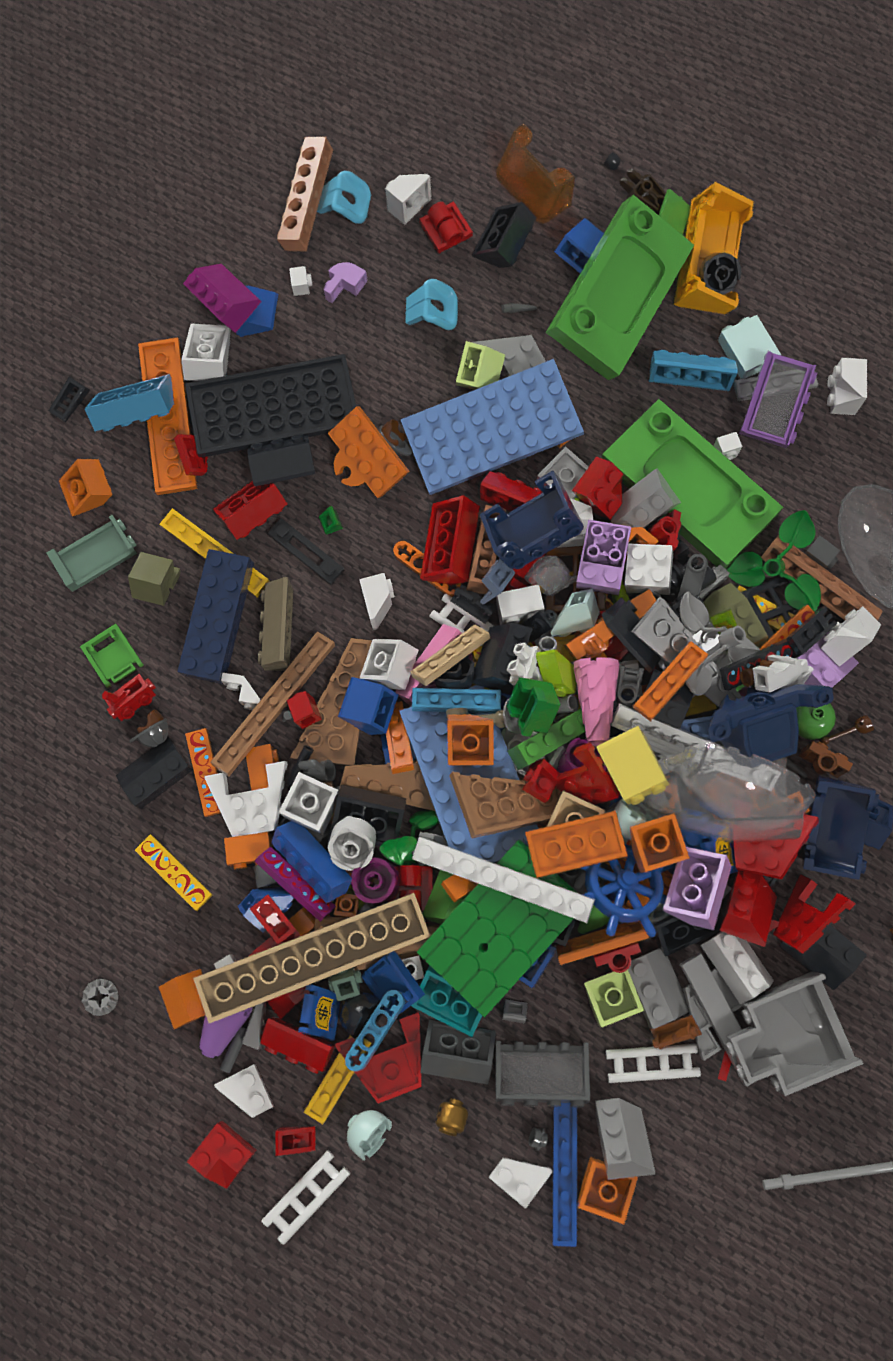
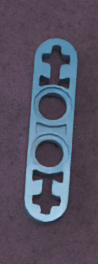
M390 990L384 995L345 1057V1064L349 1070L361 1071L367 1066L405 1005V998L402 996V992ZM398 995L397 1000L399 1004L393 1005L390 1011L394 1012L393 1015L386 1010H382L383 1006L389 1008L391 1004L390 996L395 997ZM379 1014L387 1016L388 1022L384 1027H379L376 1024V1018ZM368 1033L372 1034L375 1038V1043L372 1047H366L363 1043V1038ZM358 1046L362 1050L369 1052L367 1055L362 1053L360 1056L361 1065H352L354 1062L351 1059L352 1056H358L361 1050L357 1049Z

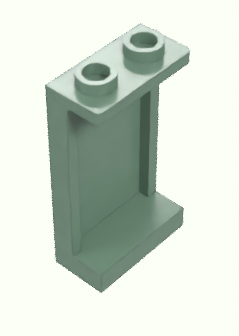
M111 515L109 516L110 522L61 551L57 552L53 548L46 552L66 587L71 592L137 554L134 549L137 545L131 535L126 536L124 533L126 527L121 519L116 520Z

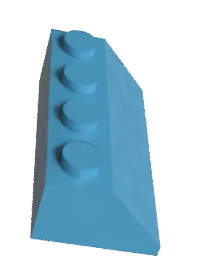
M666 350L654 351L652 355L649 382L730 391L738 368L736 360H730L727 357L713 358L707 355L696 356L685 352L670 353Z
M168 374L96 394L85 408L94 431L103 430L105 432L117 425L124 427L136 420L143 422L150 419L151 416L158 415V417L167 415L174 405L171 376Z

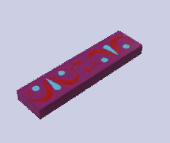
M269 847L254 861L320 922L336 907L331 901L326 903L318 896L297 870L273 848Z

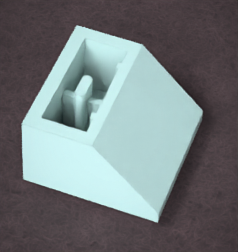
M593 588L571 594L552 628V636L559 635V637H565L570 635L571 632H586L595 626L599 615V608Z

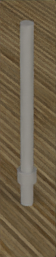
M893 1161L795 1176L784 1174L780 1175V1178L762 1180L764 1190L782 1188L783 1190L793 1189L796 1185L893 1172Z

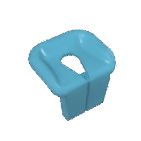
M342 171L323 186L317 212L323 214L334 210L353 223H363L366 220L370 204V188L365 181L352 172ZM342 191L351 193L355 197L354 205L342 195Z
M429 279L425 281L422 287L406 298V324L412 325L425 320L445 330H452L456 327L458 299L455 291L449 285L437 279ZM431 299L440 301L443 304V312L431 304Z

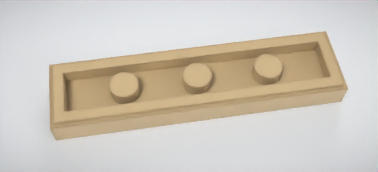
M473 625L410 671L412 677L424 686H427L490 639L489 632L477 625Z

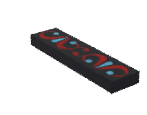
M784 639L719 669L724 690L729 691L742 685L740 672L747 668L753 669L760 666L761 660H768L767 656L778 655L795 658L794 651L788 641Z

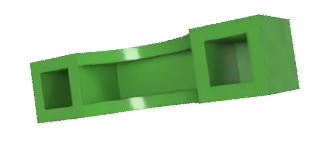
M581 708L551 725L548 733L539 732L507 750L516 768L520 770L586 732L582 721Z

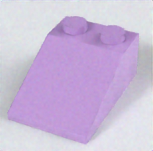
M825 636L806 653L797 658L806 659L808 666L814 669L804 685L829 686L831 688L844 678L858 662L852 656L839 667L821 649L825 642L823 639Z

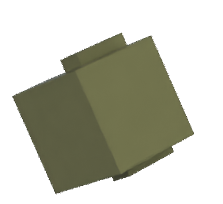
M141 552L128 576L132 598L164 606L170 593L169 588H174L180 576V568L174 567L173 560Z

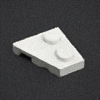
M256 1064L214 1084L216 1089L252 1118L274 1107Z
M503 1157L489 1175V1178L524 1208H527L553 1170L548 1167H541Z

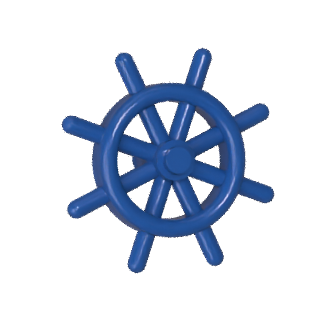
M631 843V845L625 844L628 856L624 857L626 858L624 869H622L617 859L608 861L613 872L601 868V863L580 868L586 871L585 886L587 893L582 895L595 899V907L609 917L606 929L608 936L615 934L618 922L630 923L637 921L641 922L649 937L656 935V930L648 915L657 908L659 903L665 904L667 895L663 894L664 884L661 873L672 869L674 863L648 872L634 873L633 868L636 861ZM598 876L611 883L600 887ZM648 878L650 888L643 886L638 882ZM636 893L649 898L645 906H642ZM626 896L633 909L622 908Z

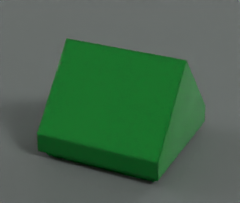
M329 506L319 516L326 535L343 529L338 514L332 506Z

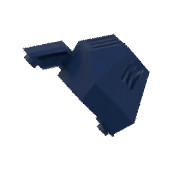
M796 684L769 693L748 687L746 696H742L741 699L736 698V701L731 700L727 694L720 703L719 709L713 713L708 728L710 741L716 742L720 740L738 765L750 768L797 753L799 733L796 708L800 706L818 708L830 704L834 700L833 689L829 686Z

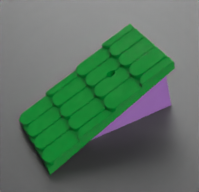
M519 839L497 864L536 878L529 848ZM558 874L537 878L576 892ZM478 883L416 953L425 959L440 976L485 1017L574 918Z

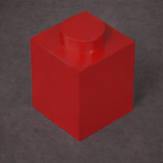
M298 692L292 698L286 700L294 722L302 729L322 720L316 702L308 692Z

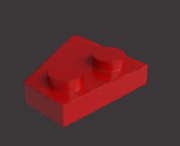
M178 434L175 436L174 440L185 474L188 476H203L207 473V459L209 456L198 457L194 435Z

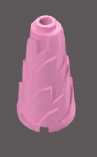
M585 658L574 662L578 700L581 704L586 739L594 747L610 739L619 673V662L612 658H596L593 661H590V658Z

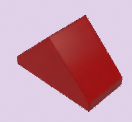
M315 1126L280 1127L275 1131L276 1156L316 1151Z

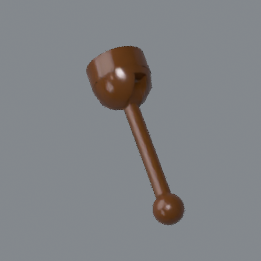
M864 715L855 721L854 727L830 737L824 736L821 738V743L827 745L830 741L854 731L866 734L872 732L874 727L870 718Z

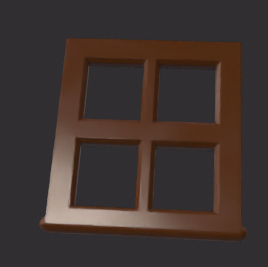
M583 546L558 547L547 552L546 610H553L556 614H559L565 604L555 605V585L573 584V593L579 592V588H576L579 572V555H582ZM573 556V575L556 576V557ZM597 592L599 611L607 610L606 593Z

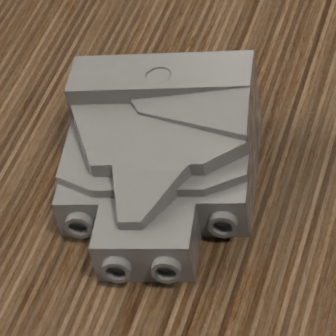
M813 971L765 991V994L742 1004L745 1009L742 1011L743 1017L747 1024L751 1023V1026L726 1036L728 1043H726L727 1050L731 1057L735 1056L738 1063L735 1069L741 1080L744 1079L747 1083L751 1084L773 1075L770 1080L775 1091H780L781 1094L787 1096L863 1064L862 1059L854 1056L822 983V980L826 979L824 974Z

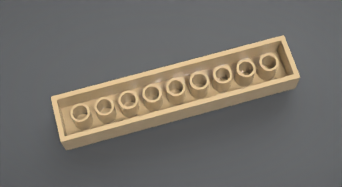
M412 893L193 979L208 1023L210 1024L430 937L415 894Z

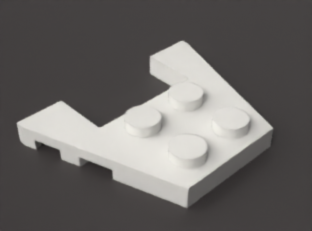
M287 761L266 764L268 788L229 795L226 774L219 773L205 776L208 787L232 837L276 830L281 808V792L285 784L283 780L285 770H287Z

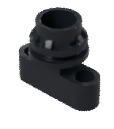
M678 539L677 548L673 551L670 595L660 594L663 599L679 594L690 558L688 556L689 547L680 539ZM695 559L692 562V566L694 569H701L704 562L697 565L698 560ZM709 566L707 567L701 591L717 580L714 571Z

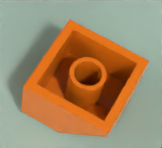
M471 714L448 715V765H494L493 719Z
M590 1157L577 1199L578 1208L625 1224L638 1176L608 1180L604 1161Z

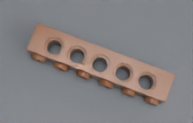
M305 137L304 143L301 146V154L296 164L295 176L291 182V191L287 197V206L285 213L282 215L281 228L277 234V240L286 251H307L333 148L326 137Z
M778 535L761 558L765 562L769 559L777 558L788 547L789 543L782 542ZM795 546L782 558L785 563V574L794 577L796 580L802 574H809L818 581L821 589L820 602L842 619L846 620L844 617L851 610L855 609L857 611L862 606L877 621L883 612L880 608Z

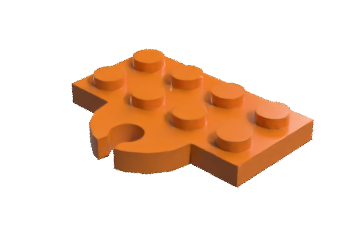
M356 406L328 433L340 449L334 460L335 474L341 475L346 466L351 470L350 477L344 478L341 481L345 485L361 486L366 483L375 496L381 498L410 472L360 406Z

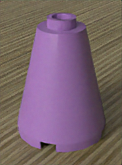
M252 1007L210 1024L205 1014L199 1045L202 1054L209 1058L220 1056L250 1016Z

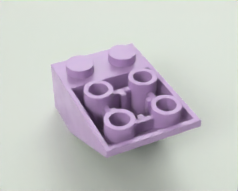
M588 520L576 588L584 590L593 588V591L619 595L631 531L630 526Z

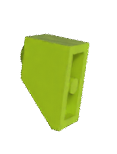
M556 649L537 652L536 658L543 681L553 684L558 697L575 694L577 682L574 665Z

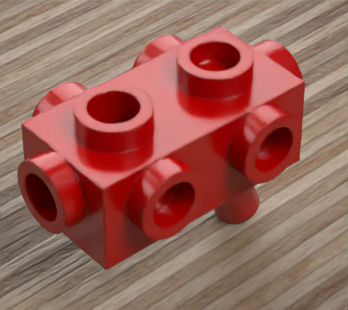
M138 674L114 693L104 691L102 699L108 704L109 708L106 710L112 718L116 719L118 717L123 721L124 719L132 718L135 711L141 706H147L152 702V698L156 696L153 691L156 687L149 678L145 680Z

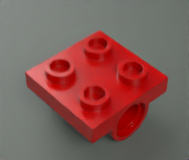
M454 201L448 205H445L444 202L434 204L429 209L428 215L419 219L420 225L438 254L473 236V231Z
M675 509L647 530L658 540L657 545H672L673 551L677 548L679 543L677 539L678 532L681 527V512Z
M418 865L395 867L399 873L400 886L397 894L389 902L414 893L421 912H424L433 889V867Z
M634 942L595 954L593 958L597 967L608 963L611 970L622 973L627 971L631 965L630 956L641 951L638 942Z

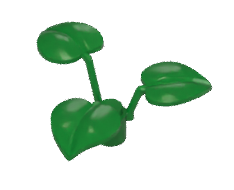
M801 510L791 514L784 520L779 529V538L782 542L789 543V545L777 558L767 560L763 566V559L757 553H742L727 569L729 572L728 577L740 585L755 587L764 582V572L768 576L780 575L793 582L785 589V599L788 604L799 610L805 605H809L815 612L821 601V589L818 581L809 574H802L797 580L785 574V563L782 560L793 545L797 548H805L813 542L816 530L808 512Z
M423 809L414 813L409 819L410 824L413 825L411 827V836L385 841L380 846L381 854L390 861L399 864V866L414 864L416 860L412 859L413 854L411 852L414 851L417 845L415 831L417 828L426 830L438 824L439 821L435 811Z

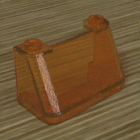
M523 123L513 131L497 166L496 178L518 202H523L537 217L536 222L544 224L571 206L575 177L565 168H557L550 173L526 148L532 141V132Z

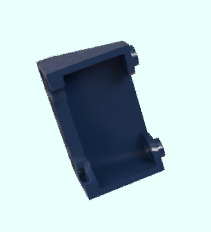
M817 776L810 815L818 817L819 822L809 834L808 844L804 845L803 869L857 880L860 879L861 873L865 874L867 861L863 860L862 852L870 811H872L873 807L877 808L879 802V794H876L875 789L829 777Z

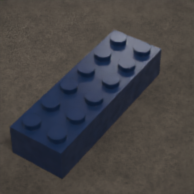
M208 549L177 671L183 676L223 684L221 681L222 674L228 672L248 591L247 588L254 567V562L249 557Z

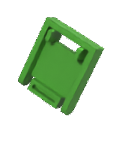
M114 624L80 646L106 688L111 687L108 681L110 678L116 684L135 672L137 669L133 663L136 662L140 668L144 666L117 624ZM109 636L115 640L99 652L94 648L95 645Z

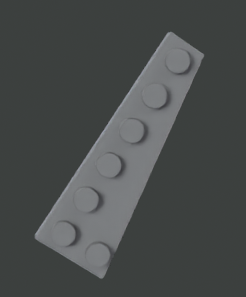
M660 597L631 631L668 664L677 657L690 641L705 651L692 637L693 635L680 622L678 616L666 601ZM712 660L705 664L704 667L710 670L712 674V683L708 691L703 695L718 708L727 694L734 701H736V698H742L735 688L729 691L724 690L720 670Z

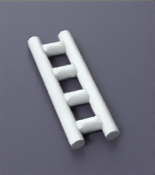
M445 594L442 598V601L446 603L442 611L438 613L433 610L429 616L439 624L457 628L462 633L465 632L464 628L470 620L487 632L490 627L494 626L488 621L486 624L482 623L450 602L452 597L448 594ZM453 608L464 615L457 625L447 619Z
M697 1043L669 1045L661 1050L654 1047L606 1050V1059H614L615 1073L608 1074V1082L619 1083L700 1077V1068H692L691 1053H698ZM682 1054L683 1068L669 1069L668 1055ZM659 1056L660 1070L647 1071L645 1057ZM636 1057L638 1072L624 1073L623 1058Z
M329 1150L323 1154L261 1220L266 1227H269L274 1222L283 1232L278 1237V1240L283 1245L350 1175V1172L345 1167L338 1172L330 1163L334 1155ZM322 1169L332 1178L323 1190L313 1180ZM305 1187L316 1196L307 1207L297 1198ZM289 1204L299 1214L290 1225L280 1216Z

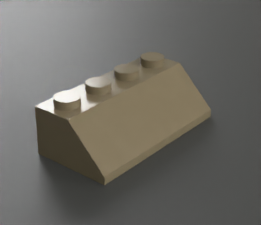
M288 577L265 584V590H262L261 600L264 603V611L261 610L260 621L263 623V631L259 633L262 651L258 653V663L261 664L264 670L285 671L290 665L293 588Z

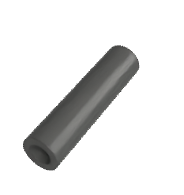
M241 1026L233 1037L220 1070L227 1073L231 1072L243 1045L242 1041L247 1028Z

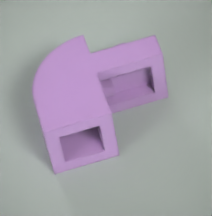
M352 263L334 265L329 270L330 280L324 286L325 298L333 303L343 288L357 296L367 282L366 271Z

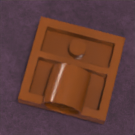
M813 741L805 746L799 754V757L812 763L814 770L821 775L829 773L838 778L849 772L853 765L845 755L833 753L828 750L827 745L818 741Z

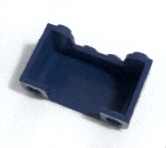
M553 470L535 481V484L543 492L508 514L499 504L480 514L494 553L511 569L523 568L526 564L542 557L545 553L559 547L562 543L578 536L584 528L562 482ZM553 480L551 485L544 486L546 481ZM499 513L496 518H489L491 514Z

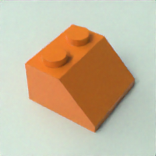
M77 459L59 480L72 516L104 505L112 496L111 488L99 459Z
M675 813L630 827L632 851L639 873L689 859Z

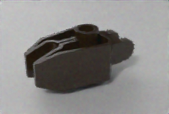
M630 168L626 173L629 179L623 177L619 181L620 186L629 193L627 199L634 195L659 215L666 192L651 174H645L643 177L636 170Z

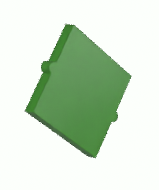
M668 189L659 216L683 235L691 206L682 199V196L679 197L671 189Z

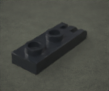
M826 606L818 609L786 638L797 656L806 653L837 625L835 620L828 623L833 617L831 613L823 615L828 610Z

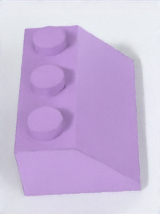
M686 847L689 859L677 862L663 910L690 925L714 930L732 866L727 855Z

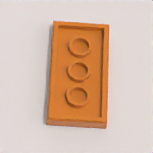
M616 811L525 832L536 878L628 856Z
M640 921L620 923L617 925L613 936H608L606 933L607 928L569 939L566 947L556 944L560 965L647 939L649 936Z

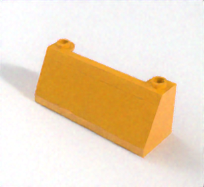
M714 182L691 200L685 238L693 243L694 247L679 271L674 305L720 314H727L737 307L739 303L738 293L731 291L727 294H720L705 287V282H702L699 277V269L702 262L713 253L725 252L733 255L734 258L738 257L742 226L753 215L754 201L717 182Z

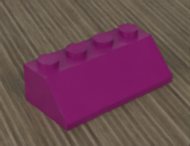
M222 264L195 268L183 283L222 323L235 333L262 302Z

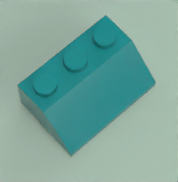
M429 966L420 985L425 995L412 1004L411 1007L472 1037L482 1015Z

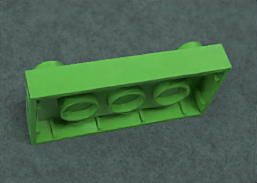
M632 195L619 207L546 333L607 380L619 376L694 244L636 196Z
M660 399L602 454V459L611 461L623 473L621 482L628 489L657 468L681 501L674 508L681 512V527L678 533L716 567L721 565L726 569L769 526L784 508Z

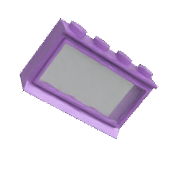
M768 350L765 354L764 363L759 372L758 381L753 390L752 399L739 434L787 448L790 443L793 444L797 435L794 429L796 424L801 423L804 412H801L802 406L807 404L811 392H807L809 385L814 384L817 372H814L816 365L777 355Z

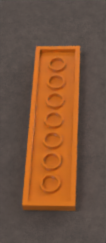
M177 337L139 343L142 381L170 374L174 405L169 413L162 417H158V415L151 416L147 420L155 493L163 495L198 489L196 476L185 474L174 437L178 434L191 435L180 341Z

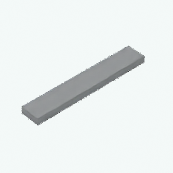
M697 953L680 963V966L735 1068L738 1063L735 1056L731 1057L727 1050L726 1043H728L726 1036L742 1029L702 954ZM744 1079L741 1080L744 1086L747 1087L751 1085L747 1083Z

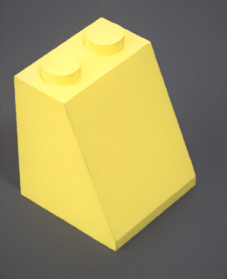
M639 726L596 746L623 800L628 805L631 803L632 805L639 804L645 800V796L652 793L653 795L659 794L666 790V786L670 785L647 737Z

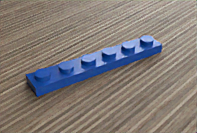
M561 1103V1107H553L552 1244L553 1246L577 1247V1108L570 1107V1103Z

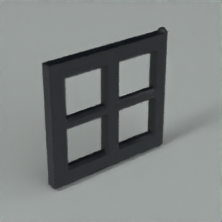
M781 576L741 592L748 599L769 639L774 633L767 621L783 616L787 623L791 619L788 613L797 610L788 603L783 605L774 588L786 583H793L791 580ZM768 591L777 608L762 613L753 596Z

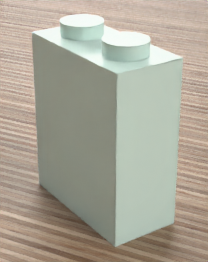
M757 315L751 318L746 317L734 326L729 325L725 327L718 339L727 357L730 360H736L737 374L740 379H745L760 372L768 350L774 354L781 355Z

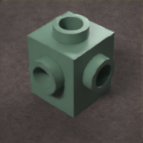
M352 967L328 978L330 989L335 991L338 1001L360 995L359 983H362V976L359 969L355 970V967Z

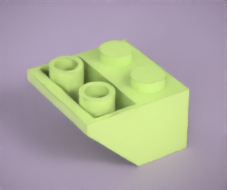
M466 341L456 385L476 390L499 381L505 354L487 346Z

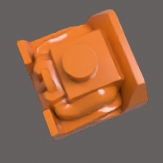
M601 620L595 623V626L586 632L580 633L563 646L577 660L607 658L603 651L607 649L609 639L613 635L605 621Z

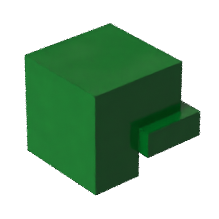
M519 677L507 703L510 717L518 718L517 723L522 736L528 737L531 736L533 731L548 733L561 706L552 683Z

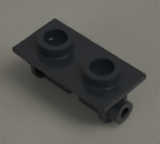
M461 584L454 592L450 602L486 624L497 607L489 601L482 604L480 601L483 597L473 591L466 590L467 587Z
M546 610L544 613L538 611L520 624L533 629L531 643L553 628L551 623L555 620L556 613L553 610Z

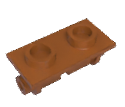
M692 1015L671 1021L655 1029L650 1028L655 1038L652 1040L655 1049L659 1048L660 1050L665 1046L687 1039L693 1040L696 1036L702 1035Z

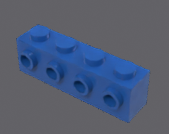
M290 821L276 827L271 843L315 890L318 896L328 903L347 893L352 877L344 869L339 868L332 862L330 854L304 826Z

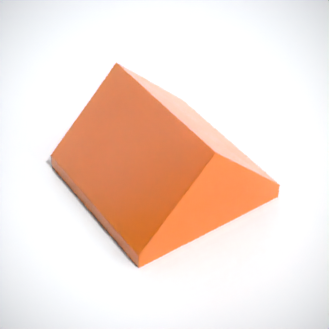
M201 969L175 977L159 986L174 1029L205 1016V1011L193 979L203 975Z

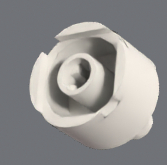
M347 816L339 821L332 830L328 844V852L332 862L339 868L348 871L367 866L373 857L376 831L365 820L354 818L353 816Z

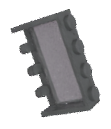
M496 1041V1102H500L501 1106H514V1102H524V1106L528 1107L538 1106V1103H547L548 1107H561V1103H570V1107L579 1108L585 1107L584 1103H589V1043H583V1046H570V1043H560V1046L547 1045L545 1042H538L537 1045H524L523 1042H514V1045H503L501 1041Z

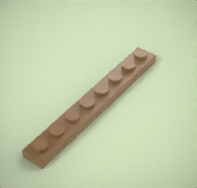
M318 631L212 759V766L228 777L233 773L288 705L286 700L292 698L301 689L334 648L335 643Z

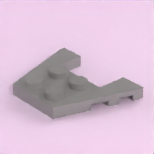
M532 335L471 342L487 346L505 354L503 368L508 377L546 362Z
M716 967L712 969L711 973L731 1011L734 1012L743 1005L738 1002ZM689 984L683 988L689 1015L693 1016L702 1032V1035L696 1036L695 1039L700 1058L705 1061L720 1051L721 1048L711 1034L709 1027L712 1024Z

